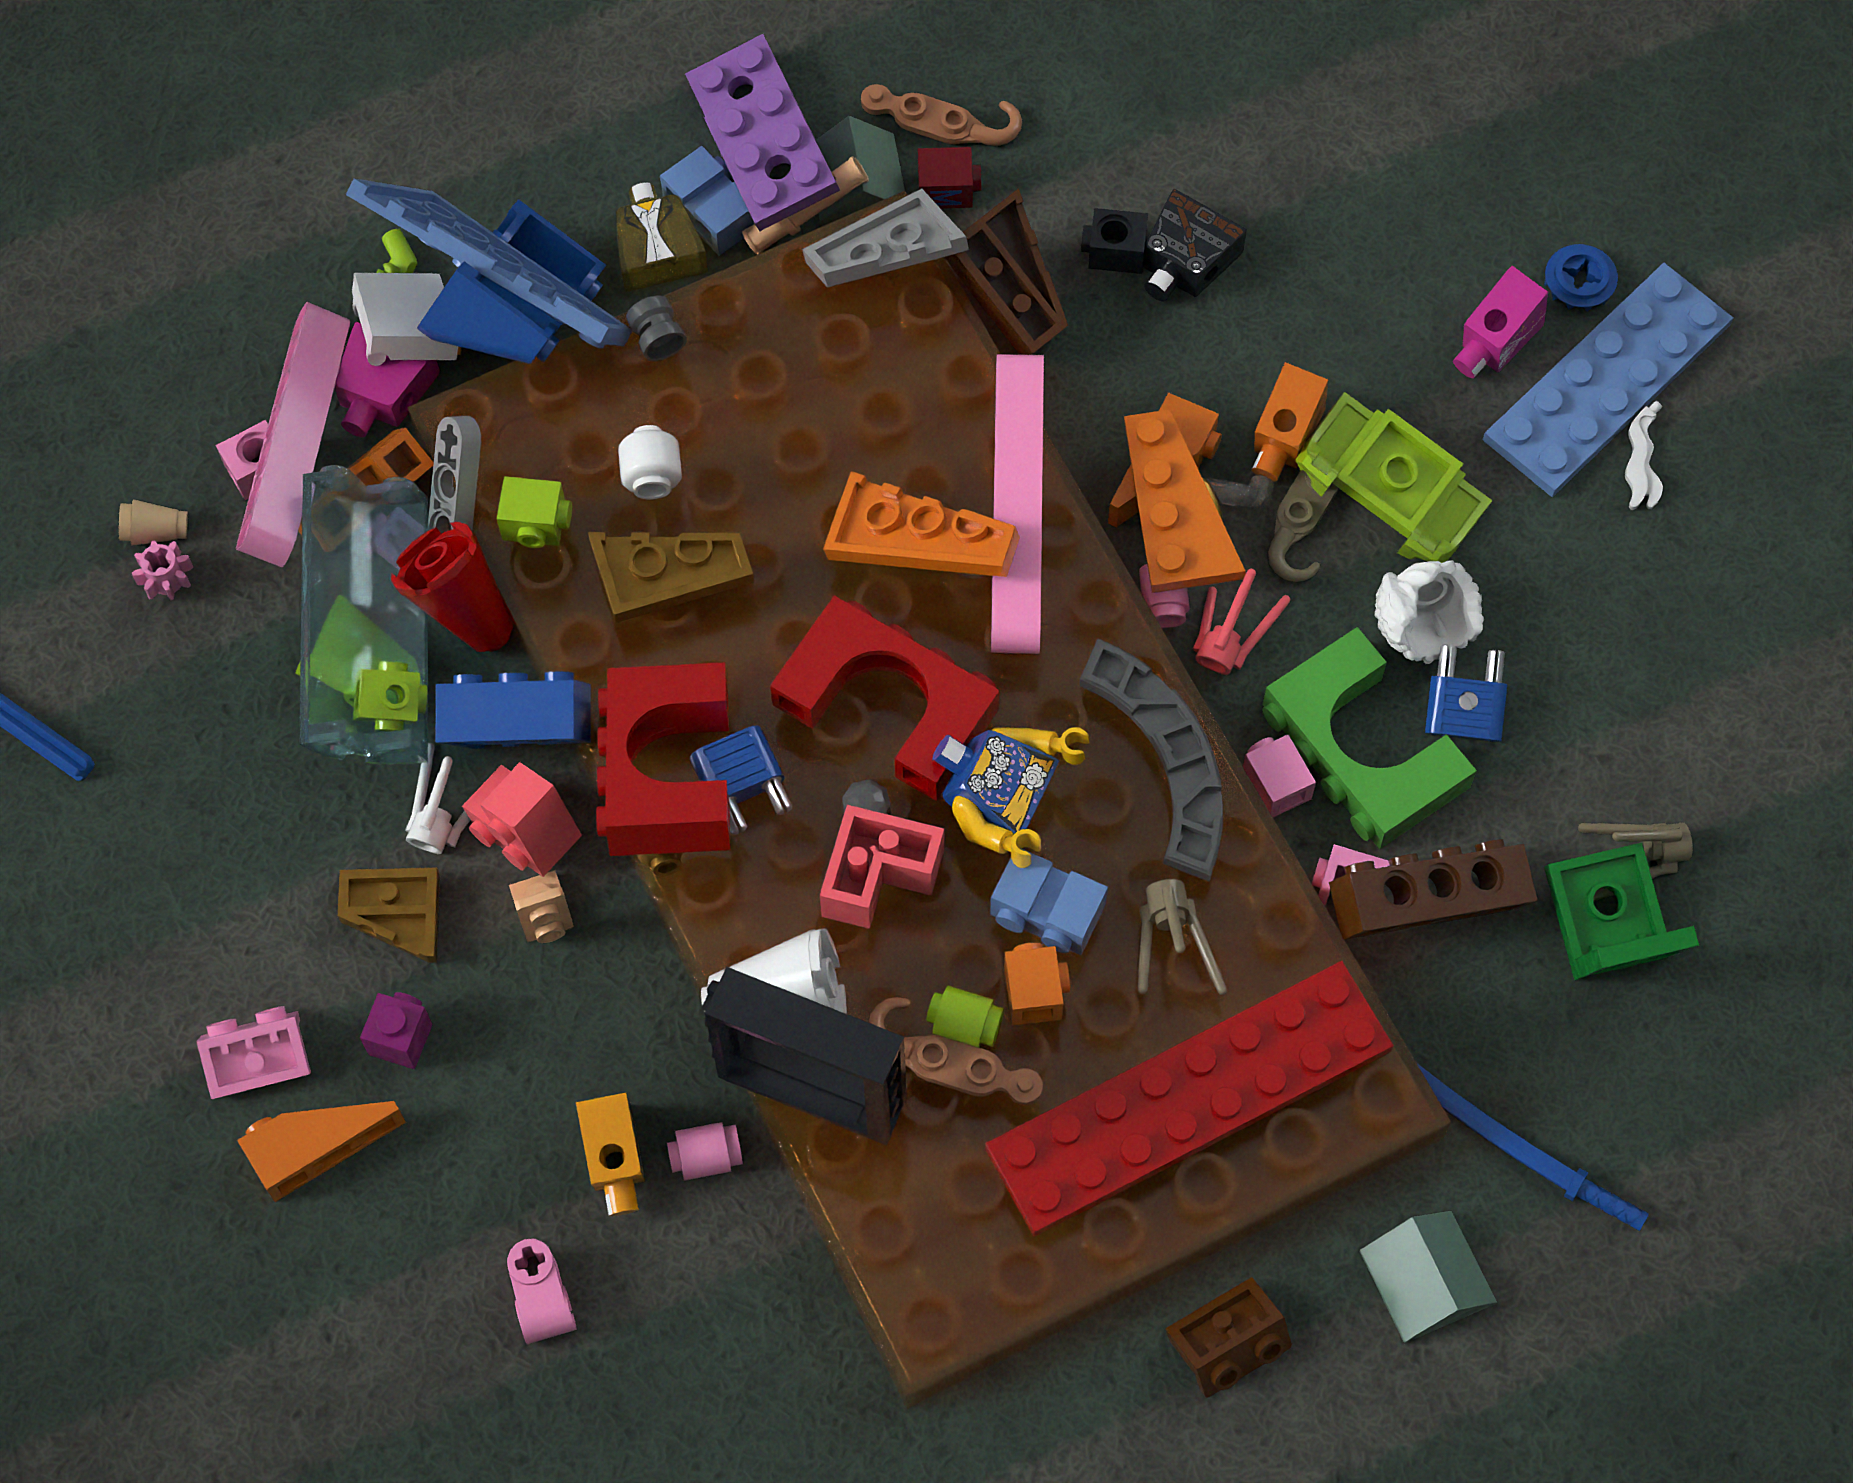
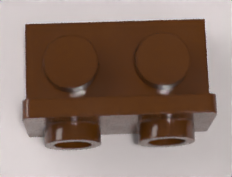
M1252 1277L1165 1328L1169 1341L1194 1372L1199 1389L1206 1398L1220 1390L1231 1388L1240 1378L1264 1364L1274 1362L1292 1346L1284 1316Z

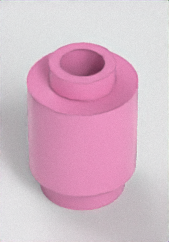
M1147 564L1143 565L1139 569L1142 611L1143 615L1148 617V624L1154 628L1177 627L1186 622V613L1190 610L1188 588L1152 593Z
M719 1122L675 1131L676 1141L667 1143L672 1173L682 1171L684 1181L731 1172V1166L743 1164L736 1125L723 1127V1123Z

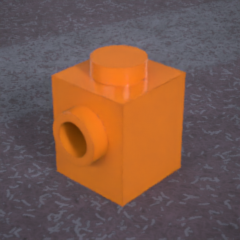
M1025 943L1016 946L1013 949L1014 951L1005 952L1004 970L1012 1026L1062 1020L1064 1004L1062 993L1070 992V979L1067 962L1058 963L1056 946L1044 947L1041 943Z

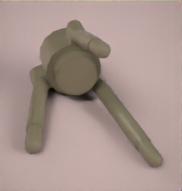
M1581 823L1578 826V830L1582 833L1613 834L1612 838L1614 841H1643L1647 859L1649 861L1656 860L1658 864L1649 868L1652 879L1660 875L1677 873L1678 862L1688 861L1692 857V837L1685 823L1668 825L1666 823L1652 825ZM1599 889L1594 895L1593 902L1612 896L1614 893L1608 889Z
M1166 879L1149 885L1145 889L1148 904L1139 907L1142 927L1138 992L1145 994L1148 990L1153 924L1156 923L1159 930H1171L1176 952L1183 953L1185 951L1182 927L1186 924L1187 920L1217 992L1220 995H1225L1227 988L1221 976L1222 974L1198 920L1194 900L1187 899L1184 883L1176 879Z

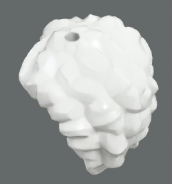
M1453 560L1443 563L1439 561L1415 563L1398 576L1393 572H1388L1383 576L1382 584L1376 593L1375 617L1378 619V629L1381 630L1382 635L1391 647L1399 652H1403L1406 659L1423 660L1425 664H1430L1434 660L1439 659L1440 646L1448 644L1447 658H1449L1450 645H1454L1457 648H1465L1468 641L1474 642L1483 630L1482 623L1484 617L1481 615L1482 596L1478 593L1479 587L1476 583L1472 582V577L1465 572V568L1460 563H1454Z

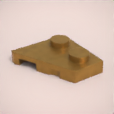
M438 868L340 870L338 918L340 922L424 961L437 963L440 885Z

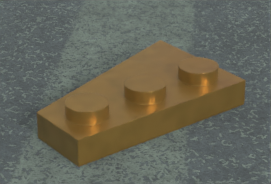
M588 532L616 623L754 582L753 571L740 533H681L678 537H650L649 532H631V537H606L605 532Z

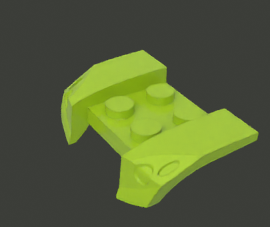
M1346 392L1338 398L1295 459L1300 470H1304L1311 479L1312 488L1321 497L1333 483L1406 537L1407 540L1397 553L1411 560L1418 558L1427 562H1446L1492 502L1490 498L1463 479L1466 474L1460 470L1463 465L1462 462L1390 409H1387L1385 413L1377 409L1373 413Z

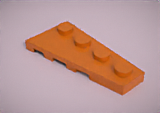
M1171 410L1124 416L1152 593L1243 580L1246 575L1244 566Z
M851 471L823 550L828 560L1007 577L1020 536L1014 525L966 509H961L958 512L943 507L939 500L927 496L919 499L904 494L900 487L885 482L880 486L868 482L864 475Z

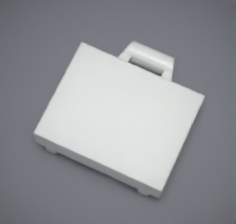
M354 273L352 306L354 314L360 319L367 344L366 356L371 365L378 366L383 364L386 360V355L389 356L390 360H456L457 355L461 354V347L431 340L417 329L430 307L444 289L440 274Z

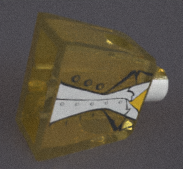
M639 183L629 190L632 204L619 207L616 210L619 259L625 292L707 273L708 267L704 245L680 198L673 194L658 198L655 187L651 183Z

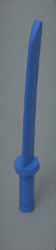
M1408 1059L1406 1061V1068L1416 1089L1492 1144L1566 1190L1565 1198L1574 1201L1577 1196L1634 1229L1641 1230L1649 1213L1627 1201L1625 1202V1200H1622L1615 1194H1611L1606 1189L1587 1180L1588 1172L1581 1168L1575 1172L1528 1143L1458 1095L1414 1060Z

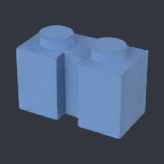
M700 146L660 175L662 194L667 202L666 197H668L673 205L672 208L720 256L744 238L742 231L755 223L735 182L732 183L730 181L732 175L725 161L719 156L713 158L703 146Z
M1028 852L1031 854V865L1026 868L1017 867L1010 858L991 896L990 915L996 917L997 923L1010 931L1022 933L1023 930H1026L1041 937V941L1047 947L1056 946L1057 952L1068 953L1070 950L1082 955L1106 905L1108 886L1074 871H1071L1070 874L1054 868L1053 862L1031 852Z

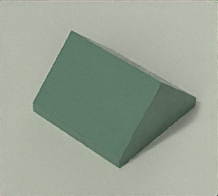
M847 116L816 139L831 172L854 156L862 165L869 178L868 182L861 184L818 213L820 225L862 219L906 197L893 133L852 116Z
M1452 1211L1411 1217L1360 1249L1363 1260L1404 1344L1497 1303Z

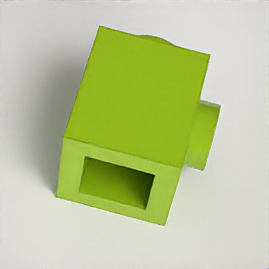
M504 476L497 514V523L502 540L518 542L530 548H541L545 545L559 546L562 529H569L572 517V502L565 500L561 482Z

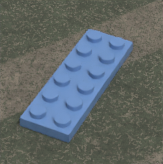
M1663 263L1484 433L1483 441L1548 495L1553 497L1619 434L1645 406L1649 405L1731 325L1734 317L1667 264Z

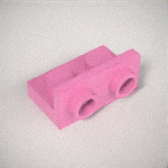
M281 1006L256 1013V1022L237 1026L236 1019H228L206 1026L208 1034L200 1036L197 1040V1046L211 1099L302 1077L311 1073L299 1027L300 1017L298 1011L286 1014L285 1007Z

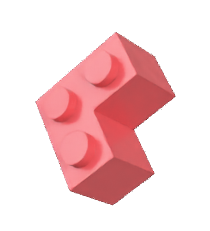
M520 762L512 771L500 765L462 806L472 822L469 826L470 832L487 847H491L493 843L497 844L503 849V855L515 867L523 871L528 866L542 877L551 870L582 836L554 785Z
M847 805L820 893L822 917L870 929L883 883L932 895L944 854V828Z

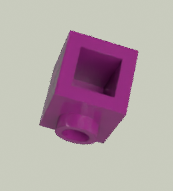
M401 992L394 993L393 997L381 993L377 994L360 1036L369 1056L415 1070L432 1027L428 1013L419 999Z

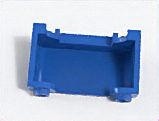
M519 199L508 211L507 216L498 229L492 232L590 301L594 299L604 285L597 278L606 267V264ZM464 261L452 275L417 329L434 341L531 364L536 357L545 362L560 341L554 334L563 323L554 320L545 311L483 276Z

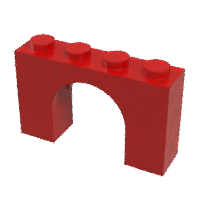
M834 595L771 683L772 705L813 729L842 687L853 678L871 671H890L907 677L919 687L928 705L922 719L894 758L895 777L937 801L953 773L932 759L934 751L941 740L947 735L952 736L967 746L972 738L983 733L999 710L1000 690L996 688L995 683L986 675L977 671L969 673L955 665L954 660L944 651L934 647L929 650L915 642L911 634L904 628L896 624L887 626L873 618L871 612L862 604L853 600L847 603Z
M725 662L607 668V688L598 689L600 718L607 717V727H598V751L600 757L606 756V766L597 767L598 795L606 796L605 806H597L596 822L598 837L607 836L610 856L731 850L730 805L727 780L663 782L644 775L633 765L640 751L661 737L681 733L729 731V693Z

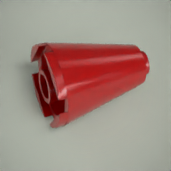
M451 522L450 525L453 529L443 533L437 527L428 530L414 540L398 557L396 563L401 569L397 576L391 573L393 585L401 595L475 651L493 652L499 650L508 642L513 629V622L477 536L467 524L461 522Z

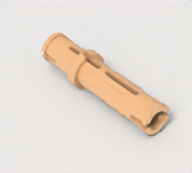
M852 156L831 172L840 191L760 232L755 224L742 231L743 237L753 252L759 255L787 234L794 236L801 231L800 226L861 184L868 182L869 178L859 161Z

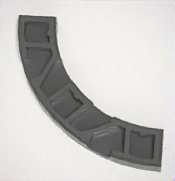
M1097 639L1081 675L1079 686L1098 694L1127 714L1152 743L1162 762L1171 791L1173 808L1172 831L1163 864L1210 882L1218 856L1223 829L1221 779L1208 738L1195 714L1175 689L1171 690L1158 676L1151 672L1152 669L1143 661L1119 647Z

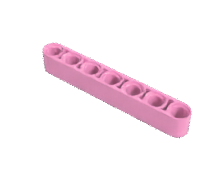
M306 302L301 309L292 332L236 545V550L279 567H283L286 564L296 541L350 326V319L309 302Z
M997 354L994 519L1014 525L1020 539L1007 577H992L991 653L1040 654L1044 355Z

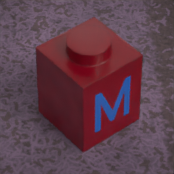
M971 147L918 148L919 190L923 189L940 209L973 208V192L981 191V164L972 165Z

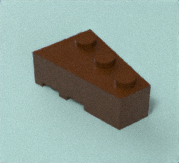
M1018 188L963 231L967 238L968 251L945 256L944 258L1019 355H1032L1065 329L1068 323L1050 273L1046 271L1037 246L1036 234L1034 229H1031L1022 204L1024 201Z

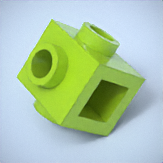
M379 662L378 669L361 668L356 672L354 721L375 722L376 731L404 732V724L417 722L418 713L425 714L427 685H420V673L408 672L407 663ZM387 690L392 691L396 695V704H392L387 700Z

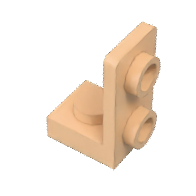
M555 870L548 872L544 877L538 875L509 885L527 942L537 940L539 943H549L563 937L566 933L565 930L574 927L565 895Z

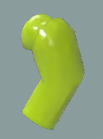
M392 229L386 232L382 237V242L391 260L383 264L384 271L378 269L376 273H413L417 266V259L403 232L400 229Z

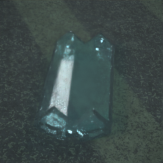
M337 465L325 466L321 468L320 472L303 474L299 744L313 752L342 760L347 754L365 756V763L392 765L428 762V614L401 595L391 581V573L397 576L401 569L396 563L400 554L414 540L428 531V497L413 481L406 478L392 477L385 479L381 484L366 486L350 469ZM379 662L407 663L408 672L420 673V685H427L425 714L418 713V721L413 724H404V730L390 732L376 731L375 722L354 721L356 672L361 668L378 669ZM387 690V700L392 704H396V695L392 691Z

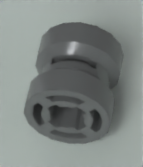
M656 295L642 299L634 304L626 315L632 332L640 336L639 347L644 357L649 361L667 359L678 353L687 342L682 326L673 321L674 310L665 296Z

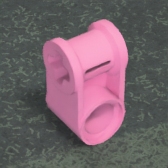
M524 1239L516 1243L509 1252L507 1265L516 1297L515 1307L526 1344L577 1330L574 1315L571 1314L570 1300L566 1288L563 1286L558 1264L549 1247L536 1239ZM532 1256H536L541 1263L538 1265L539 1274L535 1276H529L525 1269L528 1267L527 1259Z

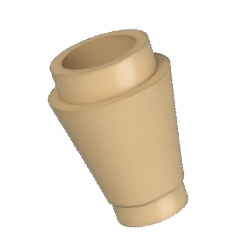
M134 499L132 504L121 503L119 512L120 541H131V546L148 544L154 540L156 542L187 539L188 511H178L177 509Z

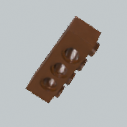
M1497 839L1475 845L1476 852L1462 854L1461 847L1455 846L1432 852L1433 859L1419 861L1417 853L1389 859V866L1375 868L1374 861L1359 862L1344 867L1346 875L1329 882L1342 940L1516 910L1538 901L1524 844L1505 847L1504 840ZM1471 871H1473L1479 879V888L1472 881ZM1428 878L1431 879L1436 886V896L1430 891L1428 887ZM1384 885L1392 891L1394 897L1393 904L1388 901L1384 894Z

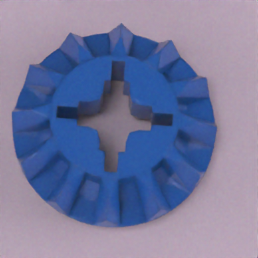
M1574 244L1559 249L1551 256L1545 269L1544 286L1549 287L1552 299H1559L1566 303L1568 310L1573 307H1584L1588 312L1593 306L1599 304L1604 306L1615 292L1618 282L1617 269L1610 257L1598 248L1584 244ZM1585 266L1587 267L1586 280L1588 282H1585L1582 287L1577 289L1575 288L1572 276H1576Z

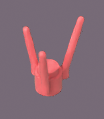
M1252 568L1247 570L1223 626L1217 625L1213 631L1210 630L1217 589L1214 586L1209 587L1199 636L1193 647V650L1197 652L1196 661L1201 666L1222 675L1230 674L1233 667L1241 670L1247 655L1290 603V597L1284 595L1241 646L1239 644L1241 637L1233 628L1250 591L1256 571Z

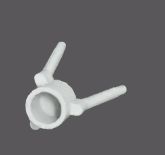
M428 743L425 746L412 815L405 830L408 832L406 841L417 848L441 854L445 845L455 848L461 832L470 822V819L464 811L452 826L449 823L452 815L438 808L453 763L450 756H446L443 759L428 805H425L435 746L432 743Z

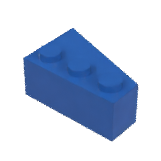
M563 671L545 672V681H528V674L501 673L499 674V682L483 683L482 675H453V684H436L435 742L469 749H484V745L503 744V747H519V744L538 743V745L591 742V684L574 680L573 672Z

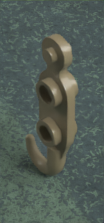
M1304 470L1299 472L1279 505L1274 538L1268 550L1269 565L1275 574L1284 580L1292 582L1306 581L1313 577L1320 569L1318 562H1314L1308 568L1302 570L1294 569L1286 563L1285 554L1289 547L1306 535L1311 534L1317 527L1339 489L1332 483L1321 497L1312 488L1311 479Z

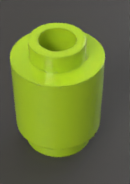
M947 985L943 994L937 992L933 994L926 1021L934 1023L933 1034L977 1048H980L981 1044L993 1047L1000 1030L1005 1008L994 1005V999Z

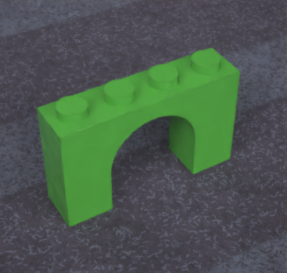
M1356 627L1267 686L1262 711L1265 719L1275 731L1283 730L1286 735L1290 736L1307 768L1312 766L1322 778L1321 786L1327 797L1335 804L1341 802L1352 815L1350 821L1357 834L1365 841L1371 839L1381 849L1471 788L1477 770L1447 734L1406 762L1388 768L1368 767L1355 762L1343 753L1333 738L1330 720L1341 707L1380 682L1387 663L1361 630Z

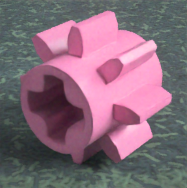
M154 540L151 541V546L145 549L143 553H135L134 556L141 568L133 571L132 576L137 585H144V590L149 599H153L159 593L167 595L170 600H173L174 593L181 586L187 588L191 586L184 572L190 571L193 568V564L188 555H181L177 542L173 541L169 546L157 544Z

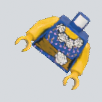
M1072 727L1063 732L1060 738L1054 731L1032 728H993L972 738L967 746L950 735L945 736L934 751L932 759L953 773L943 792V798L952 807V812L966 839L1000 854H1004L1007 851L1011 852V859L1019 868L1030 866L1031 854L1020 849L1028 847L1036 852L1041 851L1039 835L1035 831L1027 829L1059 763V760L1053 756L1056 752L1062 753L1067 763L1072 765L1082 763L1085 760V753L1080 750H1071L1068 746L1075 742L1082 744L1090 743L1088 733L1079 727Z

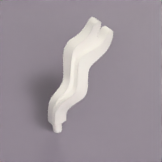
M1657 401L1649 408L1647 406L1644 407L1631 423L1628 431L1632 445V455L1625 470V479L1632 490V497L1629 503L1630 510H1635L1645 496H1648L1646 507L1652 509L1658 503L1663 491V485L1659 477L1649 466L1654 446L1649 438L1647 429L1656 419V413L1662 408V405Z

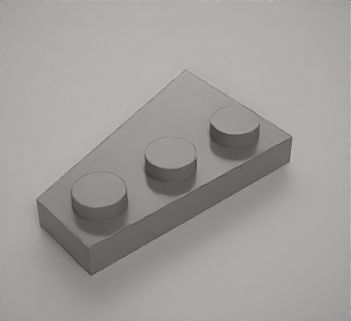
M920 189L802 250L806 264L826 287H831L968 251L969 247L964 233L926 192Z

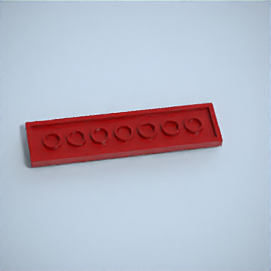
M1340 961L986 1142L985 1150L1033 1237H1036L1392 1052L1394 1045L1343 961Z

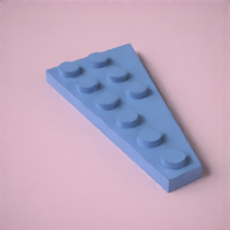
M353 179L346 193L348 197L417 236L426 245L453 257L452 262L457 267L465 261L483 276L545 311L554 320L567 324L579 331V337L597 348H604L605 344L625 346L632 333L629 327L435 192Z

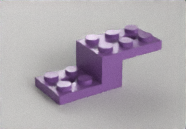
M763 34L685 73L703 110L707 126L759 232L840 191ZM744 84L753 86L750 94L738 100L732 98L734 91L739 86ZM781 163L791 165L790 172L784 178L777 180L769 178L773 167Z

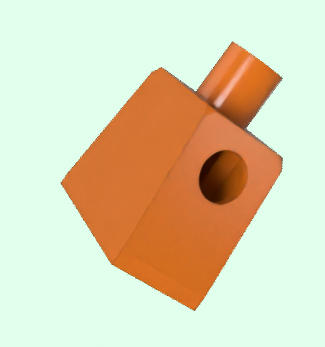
M1285 362L1255 431L1254 451L1259 453L1252 471L1257 476L1276 482L1285 464L1294 468L1298 467L1295 459L1316 429L1326 409L1328 379Z

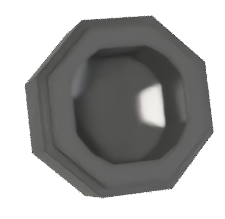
M872 779L852 783L842 797L844 813L846 806L851 805L888 815L891 814L887 789Z

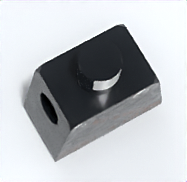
M1174 188L1144 248L1143 267L1153 273L1144 284L1145 290L1158 301H1166L1176 287L1197 297L1243 253L1247 229Z

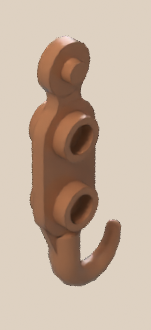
M874 84L866 87L861 94L862 108L867 113L872 115L891 114L901 128L947 144L982 143L1000 146L1008 144L1015 139L1022 127V118L1019 110L1006 101H1001L999 107L1010 116V123L1003 129H993L982 124L968 110L960 106L920 93L894 96L887 87Z
M901 997L885 999L876 1005L870 1014L869 1023L886 1029L884 1026L886 1015L891 1010L897 1008H909L911 1001ZM939 1035L904 1037L905 1065L926 1081L974 1096L984 1097L996 1091H1004L1013 1102L1026 1106L1034 1104L1042 1095L1043 1082L1037 1072L1026 1068L1009 1071L1004 1068L998 1056L988 1050Z

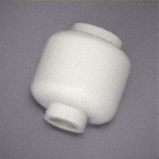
M644 425L636 428L633 433L626 436L619 444L618 451L622 485L629 491L634 492V495L648 500L663 498L680 482L682 472L679 442L670 433L662 431L658 426Z

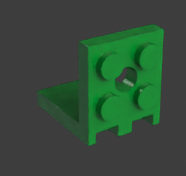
M1642 842L1544 866L1574 980L1609 971L1626 969L1651 961L1668 959L1699 946L1694 926L1666 932ZM1598 889H1608L1617 897L1618 907L1613 915H1604L1595 908L1593 898Z

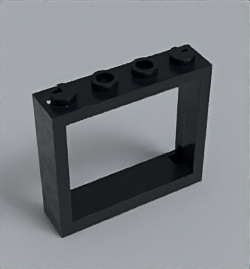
M726 966L720 981L712 980L707 987L708 995L701 1008L706 1011L705 1026L708 1027V1042L712 1046V1058L715 1060L718 1078L888 1145L907 1101L904 1037Z

